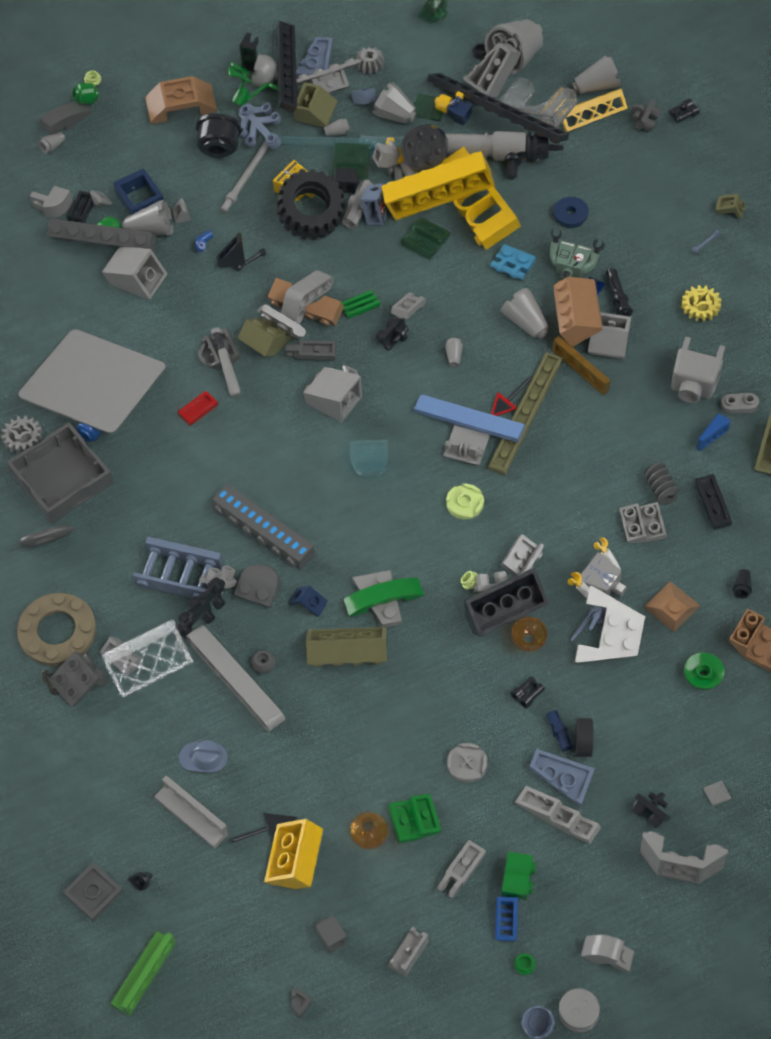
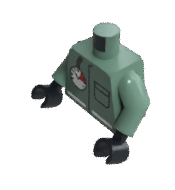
M554 229L551 230L553 242L550 245L549 256L552 265L556 267V273L561 275L560 280H564L567 277L581 278L583 274L589 273L596 267L600 256L599 251L605 248L603 241L600 247H596L598 239H595L593 241V247L595 248L593 251V248L560 240L559 243L558 239L562 236L561 230L557 237L553 235Z

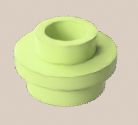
M88 71L84 81L85 83H92L94 86H97L101 82V76L96 71Z
M468 571L462 576L461 583L463 588L469 590L477 586L476 575L478 574L476 572Z

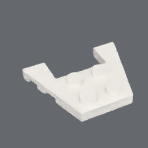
M589 586L586 604L606 608L599 648L578 644L575 663L637 656L645 616L597 588Z

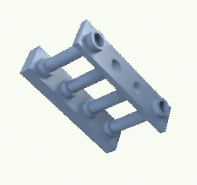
M147 537L145 544L148 553H150L143 574L134 573L133 578L135 585L142 589L150 588L193 599L208 590L205 589L206 583L199 582L198 587L187 585L194 564L205 566L202 576L208 574L209 568L221 569L223 564L222 555L210 550ZM160 555L168 557L161 579L150 576L156 558ZM178 559L186 561L179 583L168 580L174 563Z

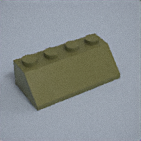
M386 627L308 630L306 639L307 665L312 664L314 667H320L324 664L341 666L344 663L362 665L363 662H371L372 664L387 662Z

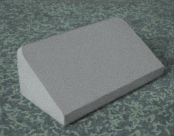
M109 637L99 652L126 676H129L143 662L139 655L117 637Z

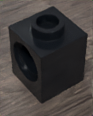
M336 168L334 182L338 181L341 185L340 190L342 189L344 193L355 194L356 187L360 184V176H357L356 169Z

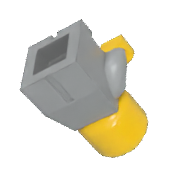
M388 137L387 145L377 143L372 158L378 167L388 168L396 164L401 165L405 161L401 147L395 145L394 138Z

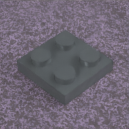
M94 863L63 891V894L92 921L123 893L122 888Z

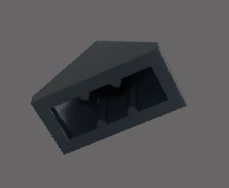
M238 232L217 256V265L220 268L245 265L241 233Z

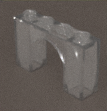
M517 77L499 99V101L558 128L578 103L574 90L559 87L545 103L528 106L526 104L536 92L532 80Z

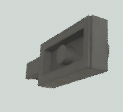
M300 340V342L295 344H286L285 354L287 357H295L296 359L336 360V342Z

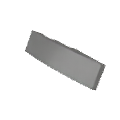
M525 786L515 802L518 806L539 819L588 844L592 843L601 828L599 823L582 817L579 811L562 805L559 799L528 786Z

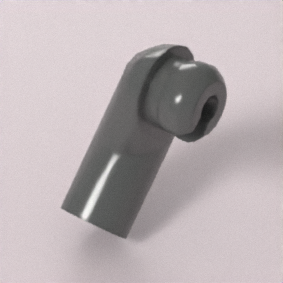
M397 165L387 168L388 175H394L395 181L403 179V172Z

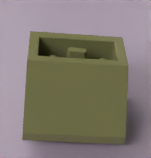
M304 82L297 97L294 120L325 127L330 122L337 105V100L321 86Z
M255 317L254 319H246L238 339L266 357L275 356L291 340L292 336L287 332V329L284 331L278 328L274 321L271 320L269 322L263 318Z

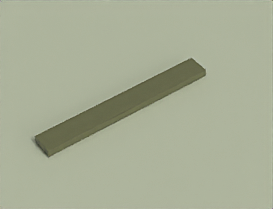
M548 352L545 353L512 418V421L525 424V429L519 442L502 438L488 465V470L506 476L563 362V357Z

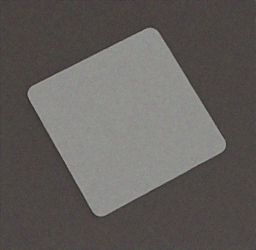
M72 330L19 391V397L106 433H114L165 370V364L83 331Z

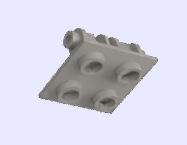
M454 425L450 439L445 443L446 450L443 457L480 466L490 434Z

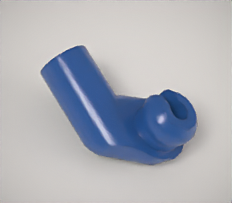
M210 230L196 237L195 249L198 252L205 251L206 242L213 238Z

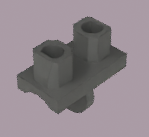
M651 99L645 108L642 103L632 107L631 113L634 115L633 118H640L635 127L636 131L639 132L643 128L650 132L656 122L648 117L656 120L661 112L659 108L654 106L656 102L654 99Z

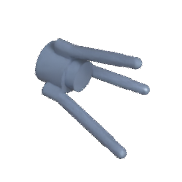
M595 606L593 610H590L588 616L570 638V641H574L591 618L592 622L589 630H592L596 623H603L606 608Z

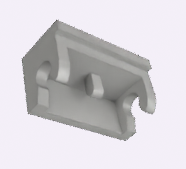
M412 927L390 960L388 967L407 977L429 943L428 934L425 932L419 934L416 928Z

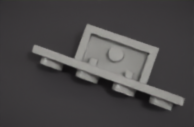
M352 58L345 61V64L342 65L333 64L324 71L323 69H318L309 76L307 74L297 77L296 84L299 86L304 84V82H312V84L321 86L328 93L347 88L349 84L344 71L359 66L360 60Z

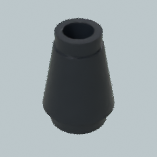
M747 569L739 571L732 590L737 598L745 599L752 593L751 572Z

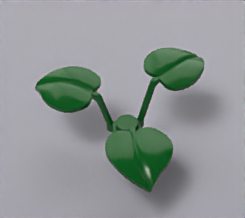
M229 62L231 65L228 67L229 76H236L242 80L240 88H238L232 98V101L241 107L245 105L247 100L251 101L255 95L266 87L278 90L277 85L266 83L252 95H249L250 91L244 88V84L246 81L252 84L250 79L247 78L248 76L252 78V74L237 63Z

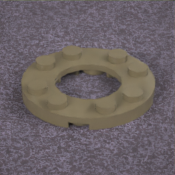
M66 593L48 594L33 601L23 611L17 626L18 640L24 653L33 661L46 666H61L74 651L85 654L91 647L96 635V621L91 608L82 599ZM55 612L70 615L75 621L76 627L74 634L69 640L62 644L52 645L43 642L39 638L37 629L44 617L50 616Z

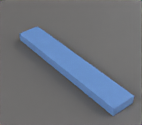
M422 394L414 407L415 413L514 442H519L525 429V424Z

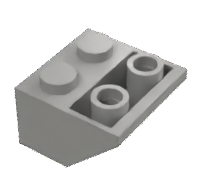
M600 312L603 330L590 337L588 354L624 359L631 317Z

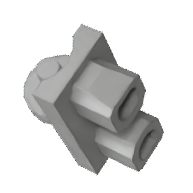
M229 565L223 566L221 571L218 568H209L208 574L201 576L199 582L208 584L210 580L218 577L225 581V588L236 587L238 581L233 578L235 570Z
M506 571L495 572V583L489 584L488 573L476 575L477 586L473 587L474 592L485 591L508 580Z

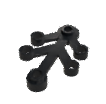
M213 578L206 586L208 590L189 601L188 605L191 609L179 615L178 621L180 624L175 629L180 638L186 639V635L192 632V626L202 612V620L206 624L214 621L215 615L211 612L210 601L213 597L212 605L217 610L225 606L226 601L221 596L225 589V581L223 579Z

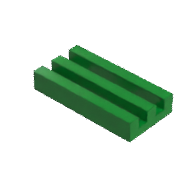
M373 290L341 302L347 319L380 307V301L377 300Z

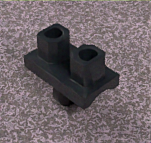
M398 317L396 319L390 318L387 321V329L385 331L379 330L376 333L378 341L383 344L385 350L390 351L398 341L405 342L408 339L406 333L409 328L405 324L404 319Z
M651 792L648 797L653 800L652 803L638 793L635 796L637 801L631 809L633 812L642 817L646 810L650 809L653 814L647 822L656 829L664 821L668 822L671 817L658 808L659 805L664 809L668 806V803L663 800L665 797L663 792H660L658 795Z

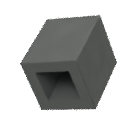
M334 915L330 918L325 917L321 919L318 925L315 926L317 935L329 954L348 943L347 936Z

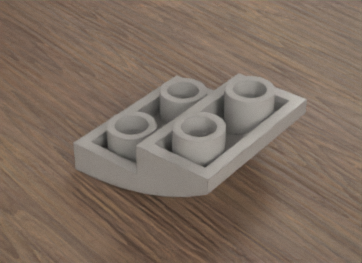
M658 502L640 507L637 503L619 508L628 543L650 542L667 538Z

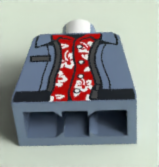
M385 184L368 185L360 199L367 225L385 224L388 207L385 204L381 188Z

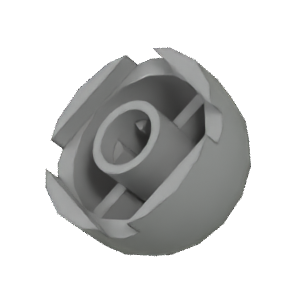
M259 54L251 80V86L257 88L278 80L275 60L267 55Z

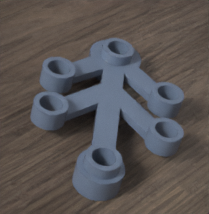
M264 103L262 107H253L251 104H245L239 109L238 114L242 119L241 131H243L239 135L240 138H244L248 134V120L251 121L249 136L244 141L250 148L256 145L257 129L266 138V144L271 149H276L281 144V139L276 134L270 133L263 125L269 123L279 124L282 120V117L277 112L272 113L273 107L269 103ZM262 113H264V114H266V115L271 114L270 116H267V117H256V116H255V114H262Z

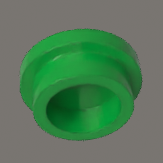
M524 953L516 957L514 967L519 974L529 975L535 970L536 962L531 955Z

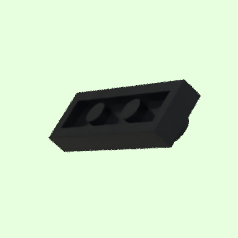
M714 474L696 478L695 484L713 530L732 526L731 516Z

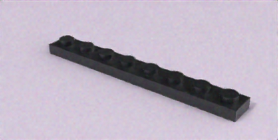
M279 21L277 25L279 108L295 112L297 108L295 25Z

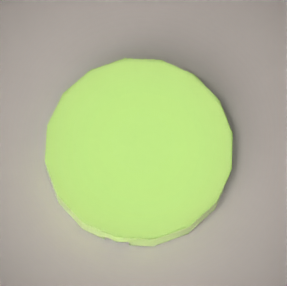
M471 484L455 486L447 494V509L456 518L463 520L472 519L483 510L484 497L482 492Z

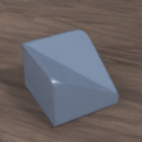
M361 88L352 92L353 104L375 102V89Z

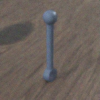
M716 230L713 233V235H711L700 245H698L697 247H693L692 252L698 253L700 248L706 245L713 238L718 237L721 234V232L719 230Z

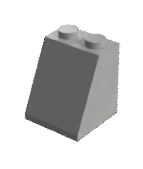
M119 247L102 271L110 285L147 300L152 298L168 274L151 249Z
M324 367L321 372L316 374L314 381L304 389L305 403L342 423L362 398L361 376Z

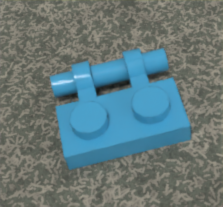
M503 244L496 255V261L498 262L492 261L490 267L496 269L499 273L509 274L511 278L523 280L525 273L528 274L533 266L536 256Z

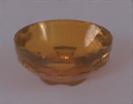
M534 617L519 619L511 630V637L515 646L527 652L540 649L545 644L548 636L545 624ZM526 635H532L535 641L526 643L523 638Z
M363 812L352 821L350 828L351 838L361 848H377L387 838V823L378 813ZM366 821H371L375 824L374 829L371 831L364 830L362 826Z

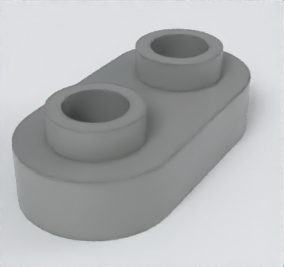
M752 393L727 394L721 401L722 410L728 414L751 413L756 411L759 405L758 397Z

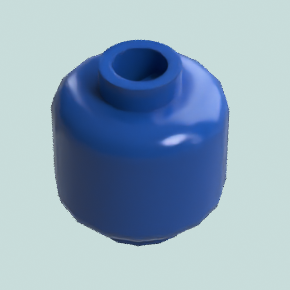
M81 422L77 425L78 433L86 442L96 441L103 432Z

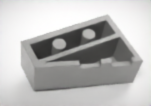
M498 43L484 57L485 59L480 64H477L474 70L463 79L480 92L491 97H498L521 52L510 44Z

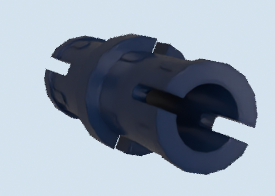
M558 710L548 712L546 718L551 725L552 735L556 737L561 751L564 752L572 749L574 745L567 733L568 728L563 724Z

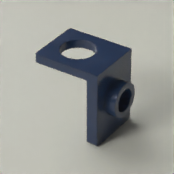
M308 585L297 588L288 604L301 603L318 617L328 601Z

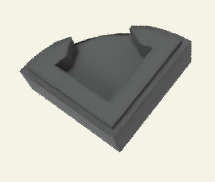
M295 987L291 995V1004L294 1013L301 1018L313 1002V999Z

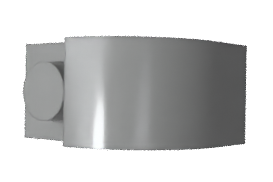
M57 186L53 187L48 196L34 191L30 195L32 207L37 210H43L46 218H56L63 215L73 202L70 191Z
M591 935L585 938L581 957L596 965L608 963L623 972L630 971L634 951L624 946V941L607 935Z

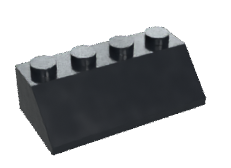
M534 567L464 600L465 616L472 633L479 637L549 604Z

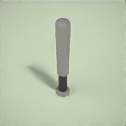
M219 327L211 330V335L214 336L218 347V355L230 395L237 397L240 395L241 390L228 351L224 347L221 336L222 330Z

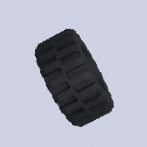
M303 169L299 171V174L295 172L290 175V179L286 178L279 190L276 204L279 221L281 224L285 223L284 228L287 231L291 230L292 235L295 237L300 235L302 236L301 239L304 240L307 237H311V240H317L318 236L324 238L327 236V233L331 234L334 232L335 227H338L345 207L344 192L342 189L340 190L341 185L338 181L334 182V177L331 175L326 176L324 171L320 170L319 173L315 172V169H310L309 172H306ZM302 194H315L324 200L327 210L317 216L305 215L297 209L294 200Z

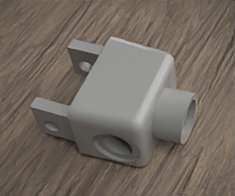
M685 337L682 349H678L671 388L674 391H678V397L682 401L694 404L699 402L700 397L710 399L713 396L721 377L725 346L720 345L717 356L714 357L690 351L691 338Z

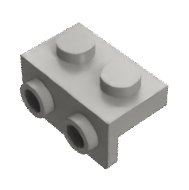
M521 534L500 566L514 576L533 568V563L537 562L543 555L542 549L545 545L542 543L536 545Z

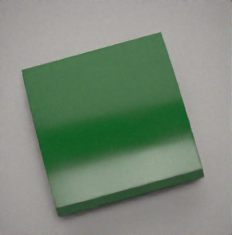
M430 794L411 796L406 801L389 803L388 809L399 844L423 839L442 831Z

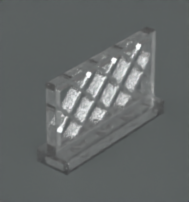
M173 619L100 655L121 698L193 663ZM173 632L177 638L175 647L164 644L166 636ZM156 643L160 645L157 656L146 653L149 644ZM163 646L174 649L170 660L159 657ZM176 650L184 653L187 661L181 664L173 662ZM138 652L143 654L139 665L128 662L131 653ZM145 655L156 658L153 669L142 666ZM158 659L169 663L167 671L163 673L155 671ZM116 660L124 662L122 673L113 672L110 663ZM127 664L138 667L135 678L124 675ZM141 668L151 671L149 680L145 682L137 680ZM123 677L133 680L131 689L123 692L120 686Z

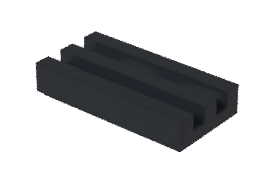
M79 191L67 216L68 221L86 222L94 205L90 193ZM83 196H85L83 202H82L81 205H80V208H79V211H78L77 215H75V213H76V211H77V208H78V206H79V204H80V202H81Z

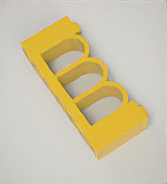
M462 147L444 159L441 164H446L470 154L465 147ZM495 187L486 189L488 194L468 207L461 205L471 195L453 201L459 214L466 218L468 225L475 233L474 240L478 246L482 245L485 250L521 227L518 218ZM495 204L501 210L483 223H474L477 216Z

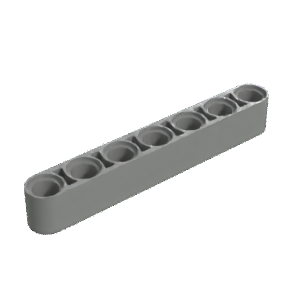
M201 624L186 635V639L192 648L268 732L286 720L280 709L204 625Z

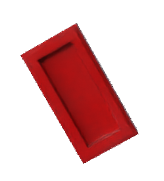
M205 391L180 409L178 415L191 426L217 407L218 401Z

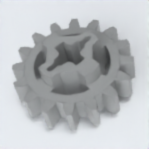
M17 416L16 421L10 419L11 424L5 423L6 429H2L3 435L1 438L5 447H9L10 452L16 450L17 454L22 450L25 451L39 443L38 440H42V429L39 422H35L33 417L28 420L27 416H24L23 419Z

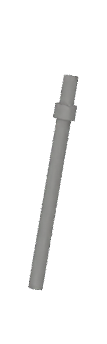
M266 140L232 192H229L226 196L225 202L220 209L222 213H226L230 206L236 202L237 195L269 148Z

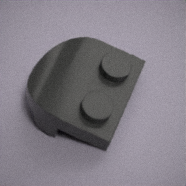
M224 328L221 336L224 347L228 351L231 364L241 359L242 356L230 331ZM206 335L201 341L202 346L198 350V357L206 366L215 370H222L214 336Z
M261 564L253 565L246 568L241 574L234 595L271 608L277 591H280L281 581L273 568Z

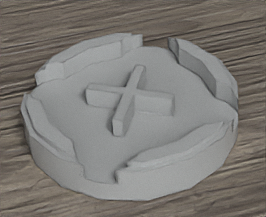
M472 743L457 745L458 747L452 749L447 758V767L450 775L463 783H473L480 780L488 767L486 754L482 748Z

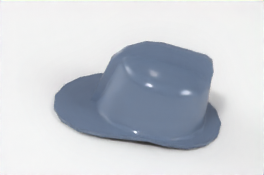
M211 740L191 742L185 745L179 754L181 766L193 772H217L226 765L228 760L225 748Z

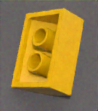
M308 819L277 824L264 882L292 889L311 887L323 828Z

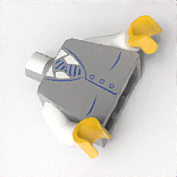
M604 537L599 538L602 546L595 542L594 548L602 552H598L582 574L578 572L572 573L571 576L573 578L568 579L567 582L571 586L576 585V589L586 598L589 586H593L607 595L614 592L622 596L627 586L620 583L621 568L610 549L607 548V539Z

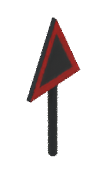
M528 377L507 399L497 392L491 415L500 416L517 410V407L510 401L531 381V377Z

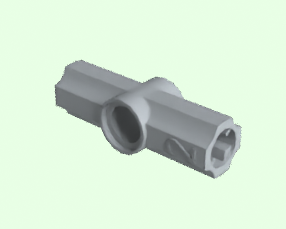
M368 180L360 181L355 194L350 196L348 209L342 220L343 225L348 229L353 230L357 228L364 214L360 199L367 186L373 185Z

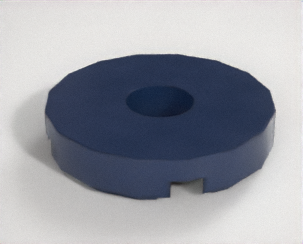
M565 197L555 204L553 216L558 224L560 223L566 228H575L581 226L587 220L589 208L580 198ZM567 211H574L575 213L568 214Z

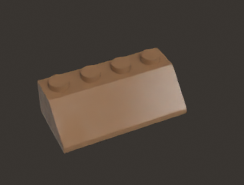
M567 277L553 285L559 332L570 346H574L603 330L594 279Z

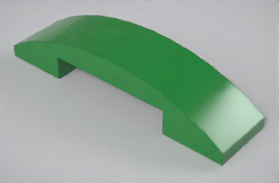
M403 578L364 588L346 597L344 603L349 617L367 613L368 608L403 598L405 601L423 597L424 593L419 578Z

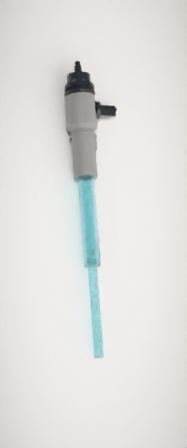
M495 131L492 135H488V132H485V135L445 134L449 145L446 156L452 155L462 147H465L469 154L482 151L485 159L492 157L494 161H504L507 164V178H510V180L517 178L518 165L522 161L527 160L530 162L531 158H533V162H537L540 159H548L549 151H563L564 149L563 145L549 144V138L540 137L536 132H534V136L531 135V132L527 134V132ZM362 134L360 138L278 136L281 139V144L360 146V150H375L377 143L387 145L388 137L394 138L395 145L401 147L404 136Z

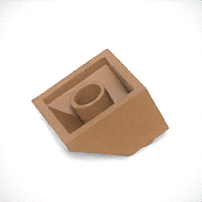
M671 581L644 606L648 612L673 632L700 607L696 601Z

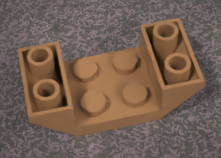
M194 76L159 82L145 97L151 124L168 121L166 112L199 106L201 115L218 112L212 85Z
M747 608L731 635L729 642L744 659L771 672V628L764 625V616Z

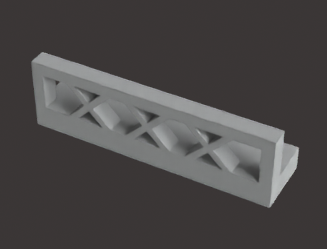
M165 776L162 779L164 787L154 796L155 800L215 849L229 835L226 824L168 776Z

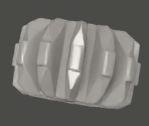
M368 47V49L362 48L361 51L357 52L355 60H360V64L357 66L358 71H362L363 74L368 72L371 75L372 72L377 73L378 70H382L384 57L381 50H377L376 47L373 49Z

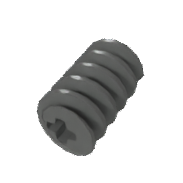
M664 462L653 464L644 471L645 478L648 480V484L651 486L660 505L670 504L678 498L679 488L675 486L676 483L672 480L673 477L669 474V470Z

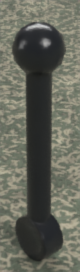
M260 249L258 254L245 261V265L259 256H265L266 250ZM245 265L235 266V269L241 271Z

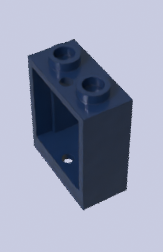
M144 168L113 182L115 194L130 215L158 201L164 200L162 193ZM147 185L154 196L137 205H133L127 194Z

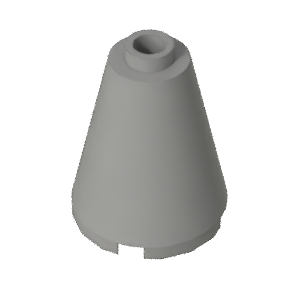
M608 54L576 76L572 86L575 92L585 94L618 88L621 86L620 78L616 79L618 72L612 58Z
M164 200L158 201L126 217L122 223L123 229L152 232L155 235H172L173 225H170L172 216Z
M528 288L518 291L513 295L514 299L511 302L507 300L504 303L501 312L535 339H542L548 334L549 326L532 292Z

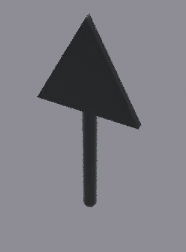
M263 813L268 826L232 838V842L270 830L274 840L277 824L292 822L298 817Z

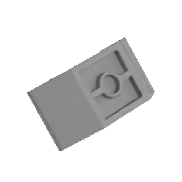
M643 832L640 853L658 876L699 884L724 867L728 849L720 845H707L704 858L700 860L695 856L684 857L670 851L664 853L662 852L664 836H660L656 832Z

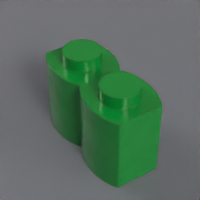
M508 852L502 886L503 897L527 900L528 894L532 895L534 882H530L531 874L535 875L537 863L533 862V855Z

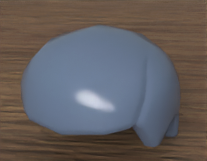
M535 1006L529 1008L523 1014L521 1024L524 1032L530 1038L544 1039L553 1032L555 1020L550 1010L543 1006Z

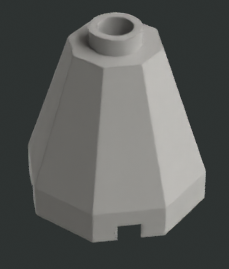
M389 83L386 86L389 89L381 92L374 105L376 110H373L372 113L378 117L402 123L412 122L416 116L415 106L399 86Z

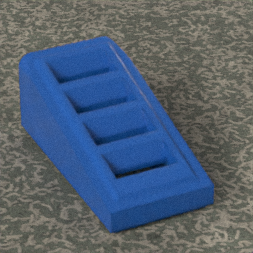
M717 414L699 437L697 450L701 451L726 433L730 428L731 420L721 414Z
M496 898L495 940L517 941L518 898ZM501 905H513V909H501ZM501 913L513 914V918L500 916ZM500 921L513 922L512 926L500 925ZM500 930H512V935L500 934Z

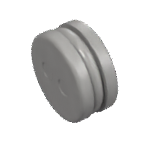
M585 989L568 991L562 997L559 1005V1018L562 1024L568 1030L576 1033L587 1032L596 1025L600 1006L595 995Z

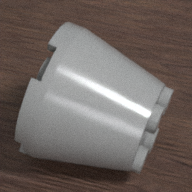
M528 19L499 24L486 34V53L488 54L498 43H506L521 52L510 75L516 74L523 70L539 49L542 48V27Z

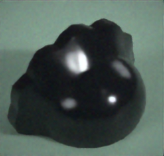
M137 872L128 879L135 889L144 891L148 889L153 875L148 872Z

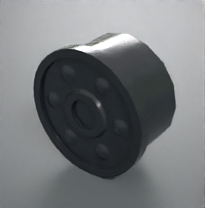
M218 113L207 114L197 120V147L201 152L210 157L223 158L237 151L238 136L241 133V124L238 120L229 115Z
M431 124L413 127L405 134L401 144L404 160L410 167L418 171L428 170L440 165L444 161L449 148L448 138L444 131L438 126Z

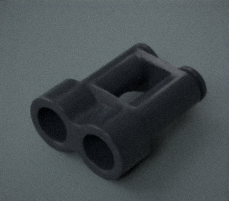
M691 98L684 100L682 104L669 110L670 115L674 116L677 123L700 114L698 107Z
M530 676L519 687H515L510 692V695L522 707L527 709L533 704V700L545 690V687L542 684H538L533 676ZM531 686H534L535 688L530 693H528L527 690Z

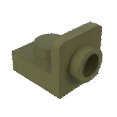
M739 194L718 197L716 206L718 214L735 212L737 218H742L743 211H745V202Z

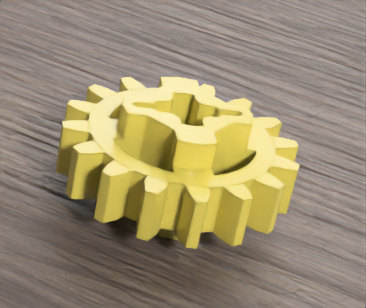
M698 285L697 289L691 287L690 291L686 290L685 296L682 297L681 306L684 309V314L689 313V318L695 317V321L701 318L703 322H705L706 318L712 320L713 316L717 317L718 311L721 309V298H719V293H714V288L708 290L707 286L701 288Z

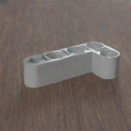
M316 270L291 286L285 294L281 314L300 324L304 317L306 306L330 290L334 277Z

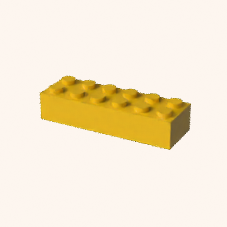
M482 151L463 158H457L446 164H440L437 167L423 170L420 173L406 176L403 179L382 185L381 188L385 204L396 221L492 188L495 185L490 167Z

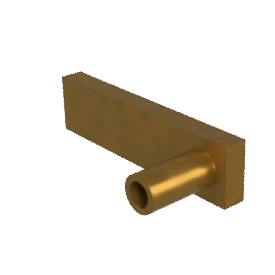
M560 336L555 338L552 351L557 356L563 357V361L603 396L608 393L611 380L574 349L576 345L570 346Z

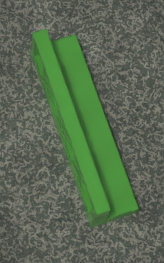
M158 931L155 933L111 1002L112 1007L131 1016L175 946L176 942L172 934L167 932L164 935Z

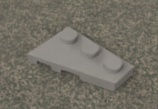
M390 570L352 577L353 583L359 590L392 580ZM397 600L371 607V611L382 627L402 624Z

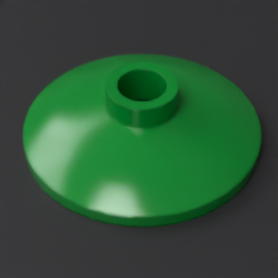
M697 653L692 655L685 663V678L692 686L698 689L708 690L715 688L724 678L725 670L723 663L713 654ZM705 672L707 676H703L700 673Z

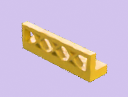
M616 89L556 112L555 115L557 119L562 120L565 132L625 110L628 107L622 89ZM619 97L622 107L615 108L611 106L613 100ZM599 104L607 106L604 114L596 112ZM584 110L592 112L588 120L581 118ZM573 116L577 118L575 124L569 127L566 117Z

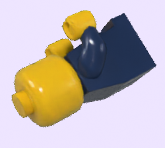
M459 91L455 99L441 94L434 101L436 110L447 113L459 124L465 125L472 114V104L462 102L461 100L464 98L463 93Z

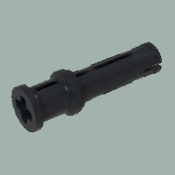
M610 268L606 271V276L614 296L612 302L617 308L616 314L629 317L633 313L632 308L628 304L629 298L623 292L617 269Z

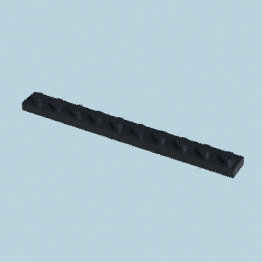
M440 72L428 74L427 81L433 83V86L444 88L446 92L451 94H457L459 91L463 93V100H469L473 105L482 106L485 111L494 112L500 118H507L513 124L522 125L525 130L534 131L540 137H547L553 143L567 141L569 138V133Z

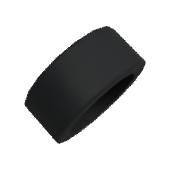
M576 718L575 755L576 757H592L593 718Z

